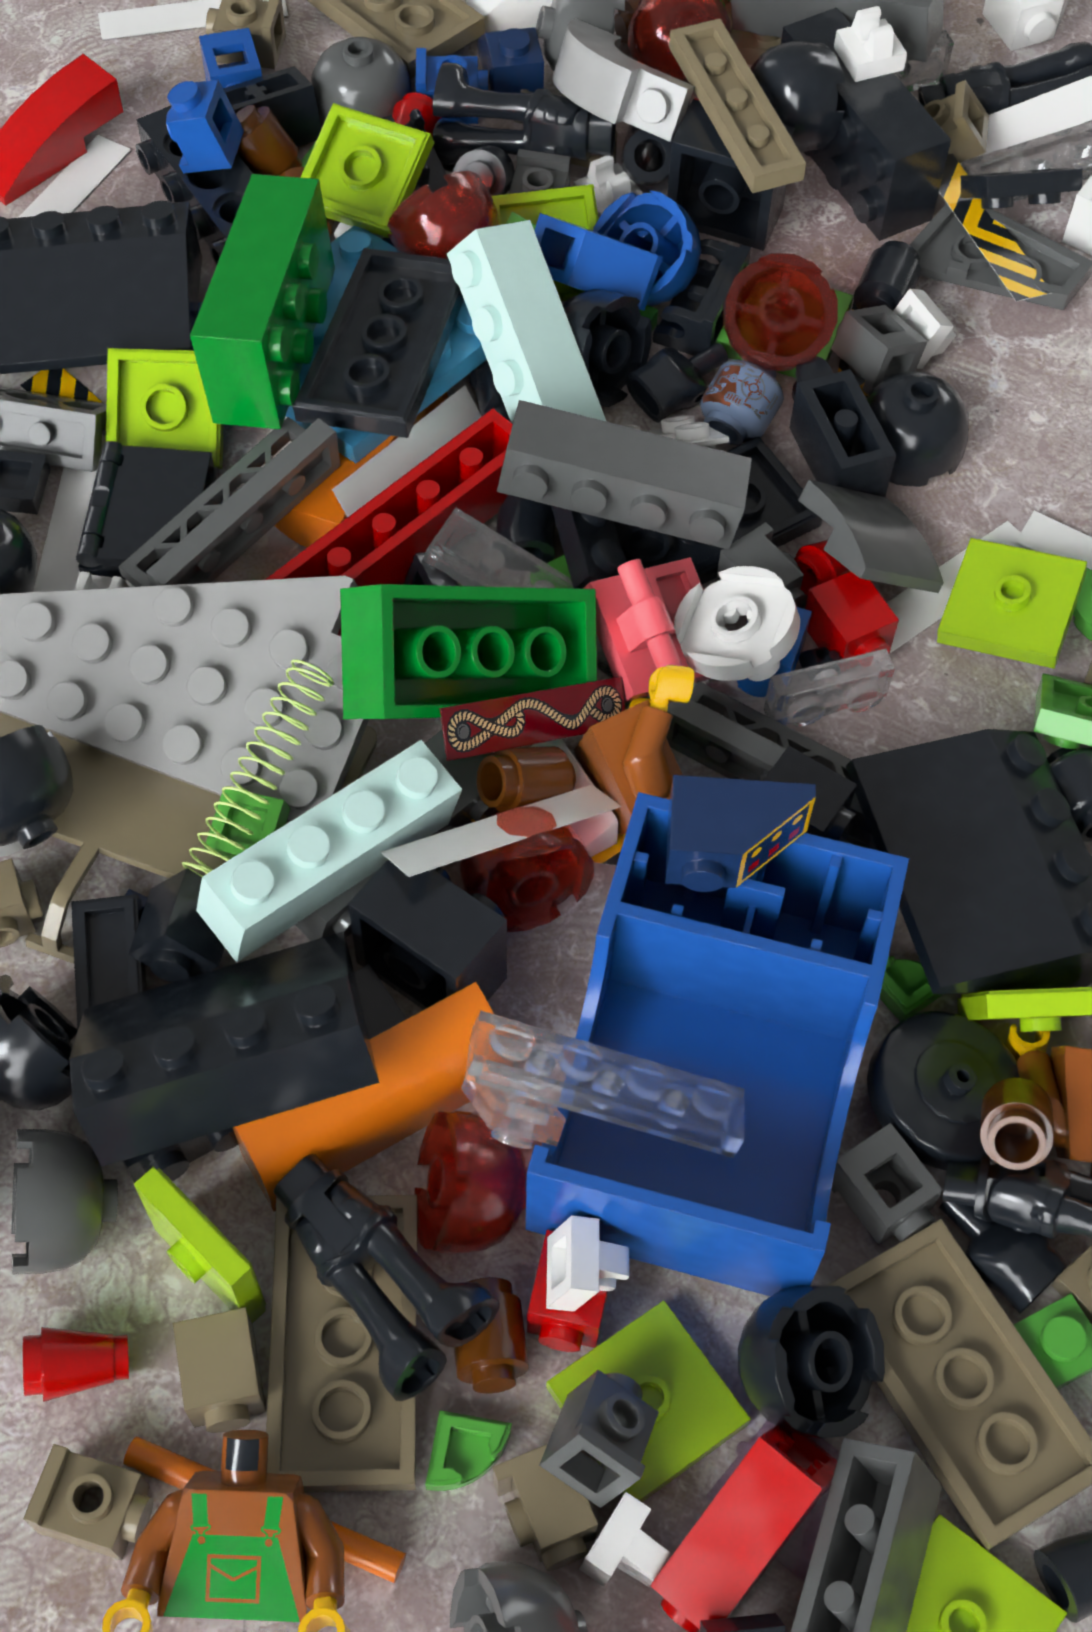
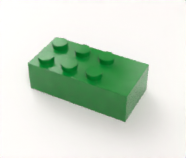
M260 174L251 175L190 334L213 423L281 430L288 407L293 406L300 391L299 374L303 364H310L314 349L313 332L316 324H323L325 321L327 292L335 271L319 179Z
M378 584L340 589L343 719L441 718L440 708L597 681L596 589Z

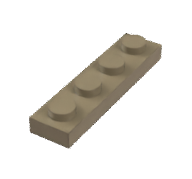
M721 19L670 30L669 49L689 84L695 86L693 91L751 192L756 193L804 180L806 169L804 158Z

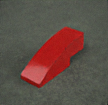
M84 53L57 71L35 90L1 127L0 202L5 206L87 153L84 137L124 112L117 79Z

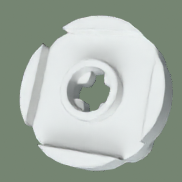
M738 566L718 572L721 580L711 583L705 589L702 588L701 583L693 587L681 601L674 620L675 633L688 666L696 673L720 681H738L747 678L752 681H763L776 674L780 667V660L792 649L800 630V616L791 592L785 588L782 579L774 572L764 568ZM739 616H747L748 623L738 630L728 631L724 627L725 624L736 623Z

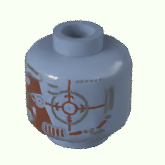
M749 358L747 361L733 359L724 362L701 398L700 407L705 417L704 422L709 423V427L729 436L728 444L740 445L743 441L747 442L755 437L761 438L784 400L782 387L775 379L777 376L775 370L768 363L758 358Z

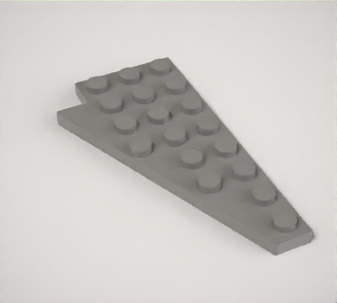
M347 576L0 594V713L34 726L43 725L45 730H51L55 734L221 796L222 788L226 786L237 787L231 780L230 773L234 771L245 772L240 767L238 758L242 756L253 757L248 752L246 743L250 741L260 742L254 734V728L259 726L268 727L262 719V714L265 712H275L270 705V699L273 697H283L278 690V684L290 682L286 676V670L292 667L291 661L298 659L308 662L326 672L333 679L334 684L332 687L316 683L296 670H290L289 676L296 684L310 688L322 695L325 701L315 700L295 686L282 685L281 690L289 699L312 708L316 711L317 716H312L299 710L288 701L273 700V704L282 714L295 718L307 725L309 730H302L281 716L265 715V719L273 728L295 737L301 742V745H295L273 731L257 730L258 735L267 744L289 753L294 760L283 758L265 746L249 745L250 750L257 757L285 771L286 775L278 774L260 762L249 759L241 760V763L248 771L277 786V790L268 788L254 778L240 774L233 775L235 781L247 791L285 800L291 808L287 819L290 822L341 790L369 719H343L341 636L337 635L341 627L340 589L357 587V584L353 578ZM294 662L296 667L315 672L328 679L319 671L302 663ZM306 673L307 675H309V676H311V677H313V678H315V679H317V680H319V681L325 682V681H323L322 679H320V678H318V677H316V676H314V675H311V674Z

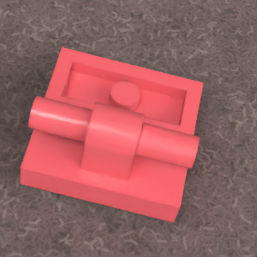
M691 557L645 569L640 559H634L617 568L620 575L592 581L583 588L596 589V634L613 677H622L625 703L636 698L649 696V679L656 669L667 665L689 667L675 633L674 620L677 609L685 595L693 587L701 583ZM694 672V683L711 679Z

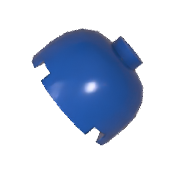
M650 191L651 193L636 195L631 192L620 196L603 211L593 231L663 257L647 305L654 306L673 299L688 287L695 276L702 251L699 230L685 208L663 193Z

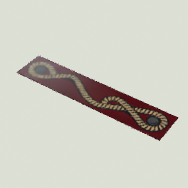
M622 677L440 708L446 760H456L583 735L590 726L626 710Z

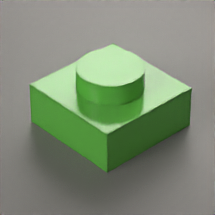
M226 789L225 793L239 806L258 814L261 820L249 816L240 809L218 804L217 808L221 813L234 823L251 830L254 835H249L231 824L218 820H213L211 826L226 838L241 844L247 849L286 825L291 808L283 799L256 794L269 801V805H265L243 792ZM221 794V797H220V800H219V801L230 803V802L224 797V795ZM215 812L214 817L222 818L217 812ZM212 836L207 837L206 844L230 859L244 851L224 840Z
M1072 1294L1061 1298L1014 1324L1057 1390L1092 1371V1325Z

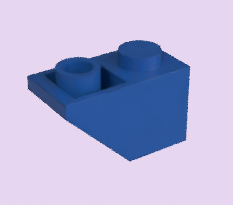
M542 213L539 214L534 231L553 280L583 291L592 289L606 290L636 297L640 301L637 304L639 310L645 311L663 259L662 256L579 225Z

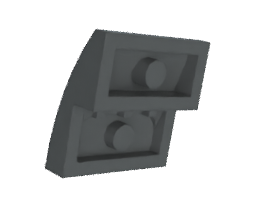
M808 480L798 501L834 528L823 550L861 579L939 593L944 582L932 551L922 534L900 508L886 497Z

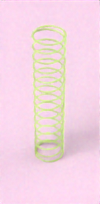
M298 659L291 661L292 667L286 670V676L290 682L278 684V690L283 697H273L270 699V705L275 712H265L262 714V719L268 727L259 726L254 728V734L260 742L250 741L246 743V748L253 757L242 756L238 758V763L245 772L234 771L230 773V778L237 787L226 786L222 788V794L230 803L221 801L214 803V809L222 818L208 817L205 819L207 826L215 834L209 832L197 834L198 840L207 849L199 847L189 849L192 858L200 865L182 862L185 869L187 868L201 877L203 875L195 872L188 866L194 867L206 874L213 870L200 861L192 853V850L206 852L225 861L230 860V858L221 855L208 846L201 839L200 835L216 837L241 850H246L241 844L219 833L210 825L208 820L222 821L235 826L249 835H254L251 830L227 818L219 811L217 805L222 804L240 809L249 816L261 820L258 814L235 803L227 796L225 790L232 789L243 792L255 800L269 805V801L247 791L238 784L233 775L240 774L254 778L268 788L277 790V786L248 771L241 763V760L257 761L278 774L286 775L285 771L257 757L250 750L249 745L265 746L283 758L294 760L289 753L267 744L258 735L257 730L273 731L285 740L295 745H301V742L295 737L273 728L265 719V715L281 716L292 725L308 731V726L301 721L282 714L274 706L273 700L288 701L299 710L309 715L317 716L316 711L312 708L289 699L282 692L281 686H295L313 699L325 701L322 695L310 688L296 684L289 676L290 670H296L316 683L332 687L334 684L333 679L320 668ZM294 662L307 665L319 671L328 679L315 672L303 668H298L295 666ZM306 673L311 674V675H314V676H316V677L322 679V680L325 681V682L319 681V680H317V679H315V678H313V677L307 675Z

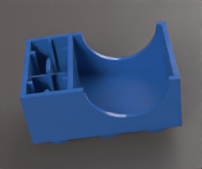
M638 792L596 934L588 987L562 1089L545 1139L541 1146L534 1145L527 1169L525 1230L546 1235V1230L555 1231L571 1215L599 1219V1240L628 1247L630 1259L770 1297L784 1288L811 1286L826 1250L831 1223L826 1222L837 1158L858 1070L879 1003L909 858L804 833L737 888L722 887L711 892L693 891L681 884L665 883L670 800Z

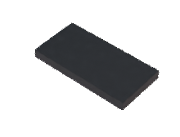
M369 248L363 249L293 404L296 421L313 423L319 418L332 427L405 438L409 437L464 301L460 287L454 280L449 259Z
M755 437L726 451L752 458L745 509L732 543L765 522L774 529L772 543L777 548L821 526L822 519L798 501L803 488L760 437ZM614 521L621 548L626 556V562L640 559L645 569L691 557L701 585L717 578L720 551L724 548Z

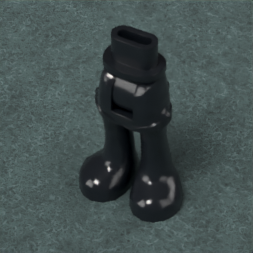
M1086 41L1070 43L1058 51L1016 65L1003 66L1000 62H991L984 66H972L956 74L950 73L941 76L939 84L919 87L918 101L924 107L931 101L949 97L955 94L956 84L966 80L988 115L1092 76V45ZM1092 120L1078 126L1080 128H1092Z
M445 62L439 69L433 96V116L441 118L435 124L432 139L434 141L433 147L443 165H454L465 153L486 145L496 146L510 155H517L519 149L570 156L582 161H588L591 154L613 155L616 124L590 113L566 97L554 95L548 89L538 88L535 93L482 90L469 85L466 69L457 63ZM477 117L522 121L524 129L512 130L473 126L459 118Z
M316 1154L304 1157L276 1185L274 1194L288 1210L284 1218L285 1223L297 1231L303 1247L316 1266L317 1278L323 1285L333 1286L350 1304L368 1330L379 1352V1377L386 1390L396 1401H405L423 1392L443 1371L447 1359L444 1352L433 1340L408 1321L368 1273L376 1262L381 1265L416 1309L424 1325L442 1345L458 1347L468 1343L483 1332L495 1318L499 1310V1302L487 1288L477 1282L450 1283L436 1274L416 1253L397 1227L398 1218L391 1210V1207L374 1202L361 1190L351 1185L348 1177L340 1169L329 1170Z
M982 1155L980 1165L948 1161L943 1202L973 1206L974 1217L989 1223L995 1221L1001 1225L1013 1228L1014 1231L1026 1234L1037 1233L1044 1237L1055 1239L1059 1233L1081 1235L1092 1239V1177L1069 1170L1065 1163L1054 1159H1044L1039 1164L1023 1170L1008 1169L997 1163L990 1165L991 1158L987 1155Z

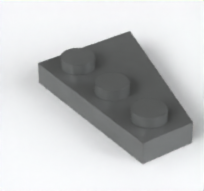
M947 203L910 244L917 251L920 258V276L1013 298ZM986 209L992 219L1005 226L1025 254L1016 255L1018 259L1031 263L1036 269L1037 275L1032 280L1037 287L1051 293L1022 301L1064 310L1091 277L1092 260L993 209Z

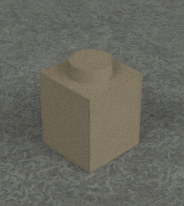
M246 1307L173 1323L184 1411L194 1428L206 1426V1431L210 1433L228 1432L247 1426L251 1422V1415L267 1412L254 1328Z

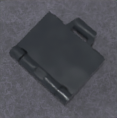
M116 441L105 442L76 555L79 571L111 578L116 576L126 580L122 577L119 566L220 477L218 467H214L212 453L125 446ZM199 521L194 527H192V528L189 530V533H190L196 526H198L202 521ZM156 559V560H155L149 567H147L143 572L146 573V571H147L151 566H153L159 559Z

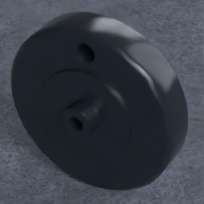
M928 1011L914 1014L900 1021L877 1045L869 1062L867 1086L872 1108L881 1126L885 1127L891 1123L922 1163L947 1171L948 1161L980 1165L982 1155H987L980 1139L983 1098L994 1084L1007 1078H1019L1017 1060L1014 1055L990 1030L974 1020H968L967 1017L944 1011Z

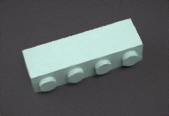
M526 220L475 229L449 251L447 256L452 266L454 280L460 287L471 316L473 330L480 340L492 371L495 388L501 395L511 423L513 424L519 400L606 421L531 221Z
M420 740L204 875L201 880L196 911L234 960L239 962L379 870L388 860L381 853L382 851L429 837L448 825L462 788L424 742Z

